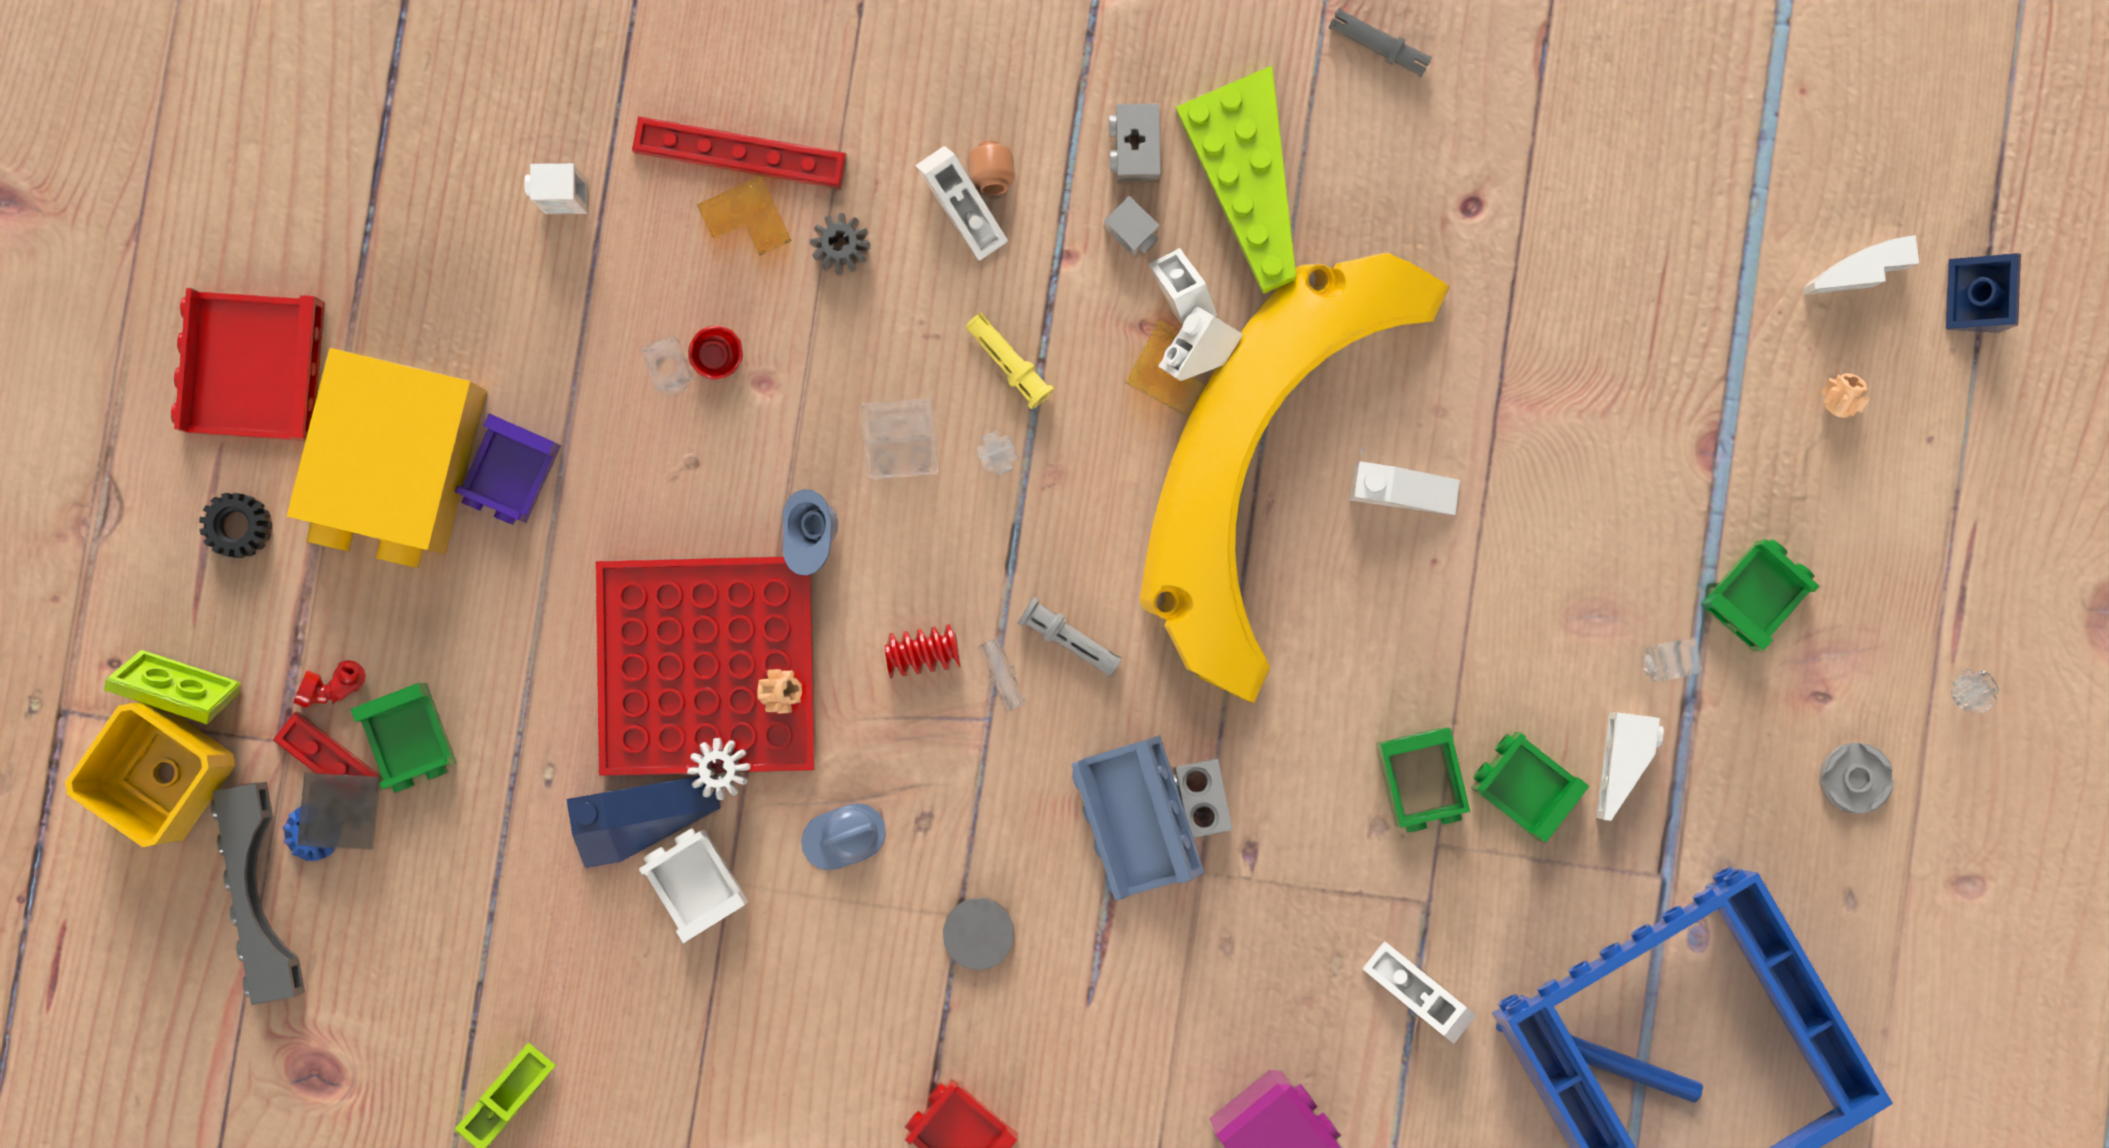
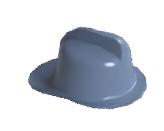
M803 489L795 492L787 500L783 509L784 559L789 569L798 575L807 576L816 573L824 566L830 554L831 542L838 532L839 522L837 514L827 504L822 495L814 490Z
M860 803L846 805L821 814L808 823L801 839L802 850L807 860L817 868L825 870L839 869L876 854L884 842L886 835L885 824L880 814L868 805Z

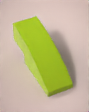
M528 1042L479 1098L476 1105L456 1126L455 1132L474 1148H488L535 1093L556 1065Z

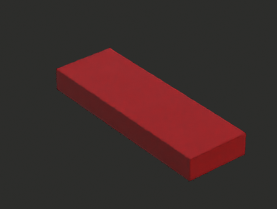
M294 712L273 739L274 742L355 805H360L382 777L300 712Z

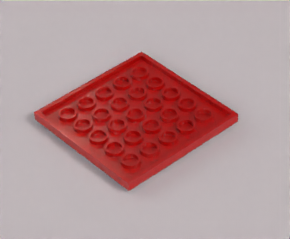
M784 556L596 561L599 776L688 774V768L699 767V763L694 762L690 758L691 755L696 753L704 757L705 755L700 749V744L706 742L713 750L715 738H721L723 750L729 741H734L736 744L732 752L733 755L740 750H745L746 755L739 759L738 762L739 765L750 764L751 769L739 772L815 770L811 574L807 576L796 574L789 569ZM781 669L782 671H793V677L801 683V702L791 704V713L778 714V712H766V705L758 700V681L769 679L768 670ZM720 759L719 763H712L711 767L716 770L715 773H727V770L723 768V760Z

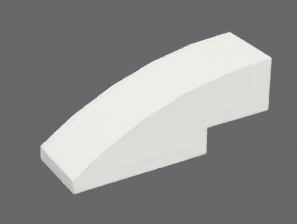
M1916 235L1888 240L1843 259L1803 288L1804 295L1875 287L1886 281L1885 272L1906 270L1919 264Z

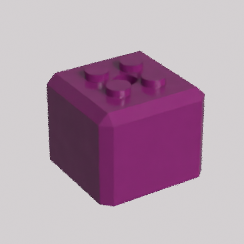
M1268 1070L1209 1118L1216 1136L1225 1148H1342L1337 1140L1341 1137V1134L1324 1112L1319 1116L1314 1112L1318 1106L1300 1083L1294 1087L1286 1075L1278 1070Z

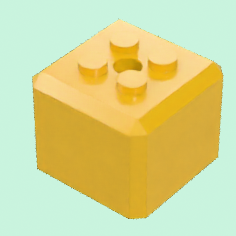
M129 703L119 705L65 781L66 792L69 797L141 847L182 841L213 799V791L220 789L234 769L235 760L232 752L177 714L144 703ZM165 762L171 764L175 772L173 779L168 783L163 782L158 775L160 766Z

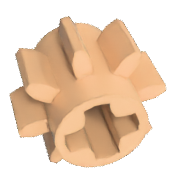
M1844 373L1841 376L1837 375L1835 380L1829 378L1821 392L1826 395L1824 403L1827 410L1833 415L1842 418L1849 417L1850 415L1854 416L1857 411L1862 413L1870 400L1865 395L1868 391L1866 383L1860 377L1850 373Z
M781 669L768 670L769 679L758 681L757 698L766 705V712H778V714L791 713V704L801 702L802 685L793 677V671H782Z

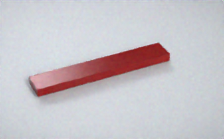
M638 116L632 151L636 154L841 190L847 154L844 152Z

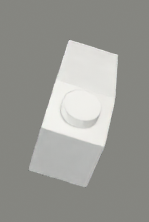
M942 147L915 165L979 261L1008 242L957 157L947 147Z
M1359 461L1354 465L1349 500L1455 515L1460 480L1395 466Z
M1609 712L1596 818L1610 821L1613 819L1655 756L1656 748L1661 746L1664 734L1663 726H1659L1660 718Z
M1385 941L1363 967L1366 973L1453 1044L1476 1017L1466 1006Z

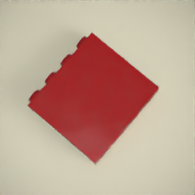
M186 288L185 297L180 302L183 329L177 338L180 364L174 373V385L177 388L176 403H173L171 408V420L174 424V429L191 434L306 441L317 399L325 302L315 296L300 295V298L199 292L193 288Z

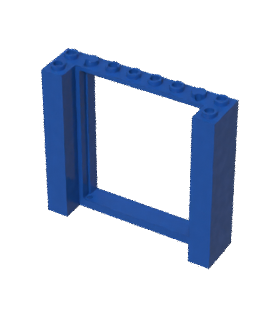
M1732 867L1717 872L1712 876L1714 882L1705 886L1706 889L1692 897L1693 903L1684 908L1676 906L1661 915L1663 920L1652 927L1650 924H1646L1637 928L1630 934L1632 939L1622 945L1616 942L1605 947L1599 952L1601 957L1591 963L1583 961L1568 970L1570 974L1568 977L1559 982L1556 979L1546 982L1545 985L1537 989L1539 994L1534 997L1528 998L1524 995L1518 997L1517 994H1513L1498 1003L1499 1009L1492 1012L1570 1148L1636 1147L1554 1006L1717 909L1834 1107L1831 1111L1769 1148H1820L1893 1104L1758 872L1743 869L1733 870Z

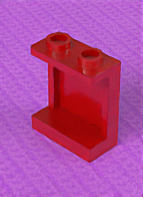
M953 1079L946 1086L940 1082L927 1098L931 1105L923 1114L917 1111L904 1127L909 1131L904 1141L909 1145L913 1143L918 1148H1011L1018 1140V1133Z

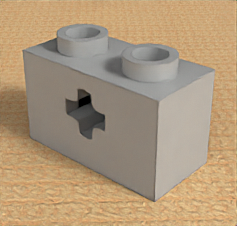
M1117 104L1116 115H1109V137H1116V150H1110V172H1117V182H1159V104ZM1131 137H1137L1139 143L1138 150H1132V146L1129 143Z

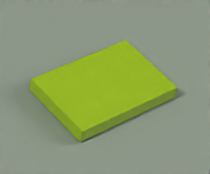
M140 650L105 679L104 691L208 724L240 694L241 683Z

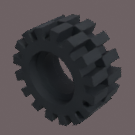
M234 492L233 494L224 493L221 494V498L214 497L210 501L213 504L211 506L205 505L202 510L207 512L206 516H200L199 523L204 524V528L199 529L200 535L207 538L203 540L206 546H211L212 551L217 554L234 558L253 556L256 554V549L262 550L266 546L262 542L264 539H270L271 534L267 533V529L272 528V522L267 520V517L271 515L268 510L262 508L265 505L261 501L255 500L254 497ZM233 512L243 513L248 520L247 532L238 539L229 538L223 527L226 517Z

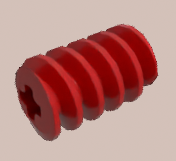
M950 624L945 625L944 635L942 636L939 634L936 626L931 627L929 638H926L922 629H917L915 640L911 639L908 631H903L901 642L897 641L893 633H889L887 644H885V656L890 679L893 678L896 667L902 677L908 675L910 665L916 674L922 673L924 663H926L930 672H935L938 661L941 662L944 670H949L952 659L961 668L957 637Z

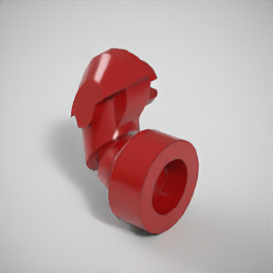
M346 660L339 662L328 685L323 684L320 674L306 670L293 703L308 708L314 704H327L330 700L332 705L337 701H342L351 693L357 692L362 688L366 679L365 670L355 661Z

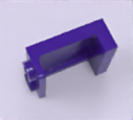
M489 413L483 427L488 428L463 485L461 487L457 485L454 492L464 496L461 503L479 511L482 510L484 505L496 510L493 517L514 525L516 519L527 523L561 445Z

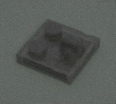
M304 773L297 846L374 850L380 778Z

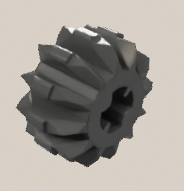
M839 213L838 223L835 224L830 216H826L824 219L828 227L824 229L822 226L816 225L814 230L821 237L810 239L811 246L819 248L812 254L815 260L824 259L822 268L825 271L829 270L835 263L837 275L842 274L843 265L847 264L851 272H855L856 266L853 260L856 259L861 263H865L867 258L860 251L871 249L870 242L862 240L868 235L867 229H857L859 220L856 217L852 218L846 225L844 213ZM839 237H844L846 243H849V245H843L842 251H837L835 246L832 245V243H838Z

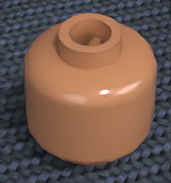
M988 140L981 142L978 147L969 153L967 159L969 178L976 190L980 191L981 194L985 196L1001 195L1014 183V161L1009 148L996 141Z

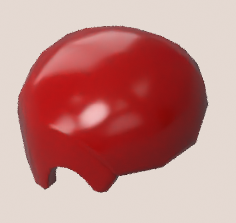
M720 325L707 326L699 330L688 347L690 365L700 376L711 380L727 378L737 370L743 359L741 340L732 330Z

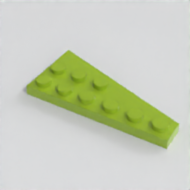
M1271 65L1176 106L1179 120L1263 294L1296 280L1273 66Z

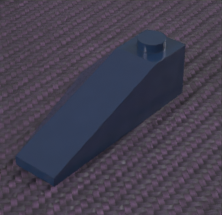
M700 776L566 799L572 836L584 867L589 868L622 862L721 808L720 800L716 796V788L710 797H704L703 791L706 784L704 783L702 786L694 788L692 783L700 778Z

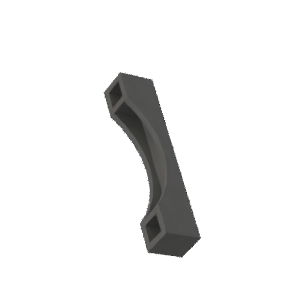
M267 782L213 791L214 799L211 800V812L214 819L218 820L220 834L217 837V846L220 854L224 855L227 870L224 871L223 878L226 889L231 891L233 905L230 907V918L233 925L237 926L239 935L236 951L239 960L244 963L246 974L243 978L244 993L247 997H250L251 1005L295 997L305 993L299 957L287 948L272 930L263 912L258 895L256 876L258 852L264 833L273 818Z

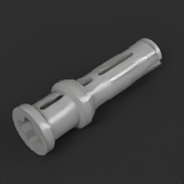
M1034 596L1017 623L1021 626L1026 624L1043 635V640L1046 642L1056 641L1110 677L1122 657L1115 655L1093 639L1065 623L1066 618H1064L1063 614L1058 613L1056 615L1039 604V599Z

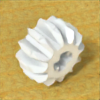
M715 738L713 750L706 742L700 744V749L705 755L704 757L696 753L691 755L690 758L694 762L699 763V767L688 768V774L699 773L700 778L695 780L692 786L698 788L705 783L704 797H710L716 788L717 799L723 800L726 795L725 787L734 796L739 793L734 781L743 785L747 784L748 779L740 775L739 771L750 770L751 765L748 763L739 765L738 760L743 758L746 752L745 750H740L733 755L732 752L736 744L734 741H729L723 750L721 738ZM721 759L724 761L723 768L727 770L726 776L725 774L719 775L716 778L714 776L716 770L711 766L712 763H719Z

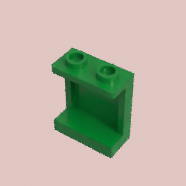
M1767 539L1756 541L1701 603L1708 612L1753 651H1764L1773 641L1771 638L1772 634L1809 593L1815 592L1820 587L1813 580L1815 575L1800 563L1794 564L1786 557L1788 554L1787 550L1780 543L1772 539L1770 541Z
M427 683L413 684L350 709L354 721L361 722L383 778V781L379 782L381 790L393 788L394 793L415 786L413 779L426 775L428 780L447 774V766L457 763Z
M1514 732L1512 736L1506 734L1495 747V751L1498 754L1490 764L1484 762L1474 774L1473 779L1476 782L1471 788L1538 841L1546 843L1590 786L1579 777H1574L1530 743L1521 732Z

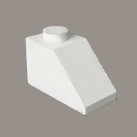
M1180 248L1149 263L1150 269L1172 312L1182 326L1195 305L1213 316H1217L1206 283Z

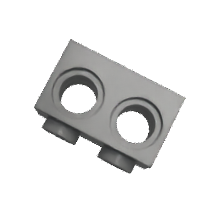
M1218 759L1175 766V775L1173 776L1193 838L1231 831L1232 825ZM1193 771L1202 772L1206 778L1205 786L1200 791H1191L1186 785L1187 776ZM1199 807H1209L1213 813V819L1207 826H1198L1193 820L1194 812Z

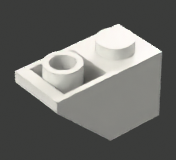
M1195 305L1191 314L1185 319L1183 327L1175 340L1165 351L1158 367L1180 381L1225 365L1243 334Z

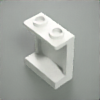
M693 828L687 830L674 839L677 844L675 847L667 852L660 847L644 857L646 865L639 868L640 873L647 876L679 928L676 933L683 943L749 903L705 829L695 833Z

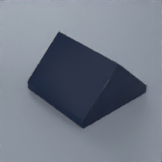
M2013 253L1949 259L1946 311L1947 330L2000 333L2018 326L2021 254Z

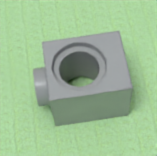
M1128 196L1104 220L1103 228L1134 257L1140 250L1145 254L1158 241L1159 238L1156 234L1160 225Z

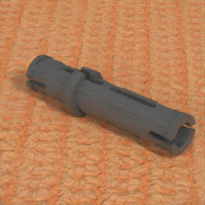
M1338 8L1335 18L1346 23V25L1332 19L1328 29L1334 30L1386 57V62L1391 65L1395 62L1419 77L1423 76L1426 67L1414 61L1428 67L1432 56H1428L1405 44V39L1401 37L1395 39Z

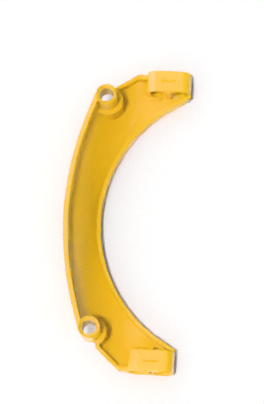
M1381 253L1336 263L1333 269L1323 264H1305L1295 268L1296 280L1277 288L1241 331L1243 336L1225 365L1215 369L1188 418L1163 484L1147 549L1139 597L1140 605L1147 613L1167 620L1164 626L1187 670L1196 673L1198 678L1252 704L1255 703L1269 674L1270 666L1254 637L1245 613L1238 584L1235 556L1236 521L1240 494L1247 468L1257 443L1274 413L1301 380L1325 359L1350 343L1375 332L1399 325L1435 321L1450 286L1413 263L1400 259L1390 253ZM1312 272L1316 277L1313 288L1309 284V277ZM1164 592L1165 602L1158 608L1156 603L1157 597Z

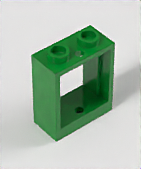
M1441 727L1375 743L1396 827H1405L1406 833L1428 828L1426 822L1440 819L1441 824H1449L1461 821V814L1471 812L1450 727ZM1440 745L1454 803L1405 815L1391 756Z

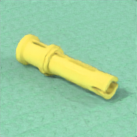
M983 313L977 314L966 324V330L975 337L985 351L1007 374L1008 384L1011 387H1016L1028 400L1027 406L1031 410L1039 406L1053 393L1055 388L1052 385H1046L1034 371V364L1024 361L991 325Z

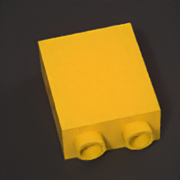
M329 348L286 517L311 522L306 542L349 552L354 533L378 538L380 542L376 559L419 568L423 550L446 555L461 496L454 491L457 485L461 487L465 480L487 390L468 380Z

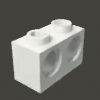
M574 163L530 164V175L525 176V193L545 214H587V178Z

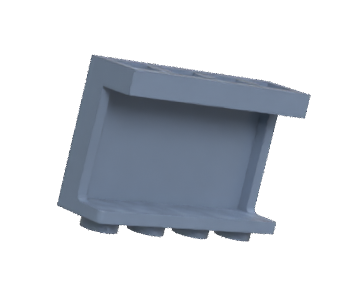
M1160 735L1072 763L1073 782L1076 788L1080 790L1084 802V816L1086 821L1091 824L1093 830L1095 851L1102 859L1106 871V885L1109 891L1113 893L1116 901L1132 894L1176 882L1180 884L1191 881L1205 873Z

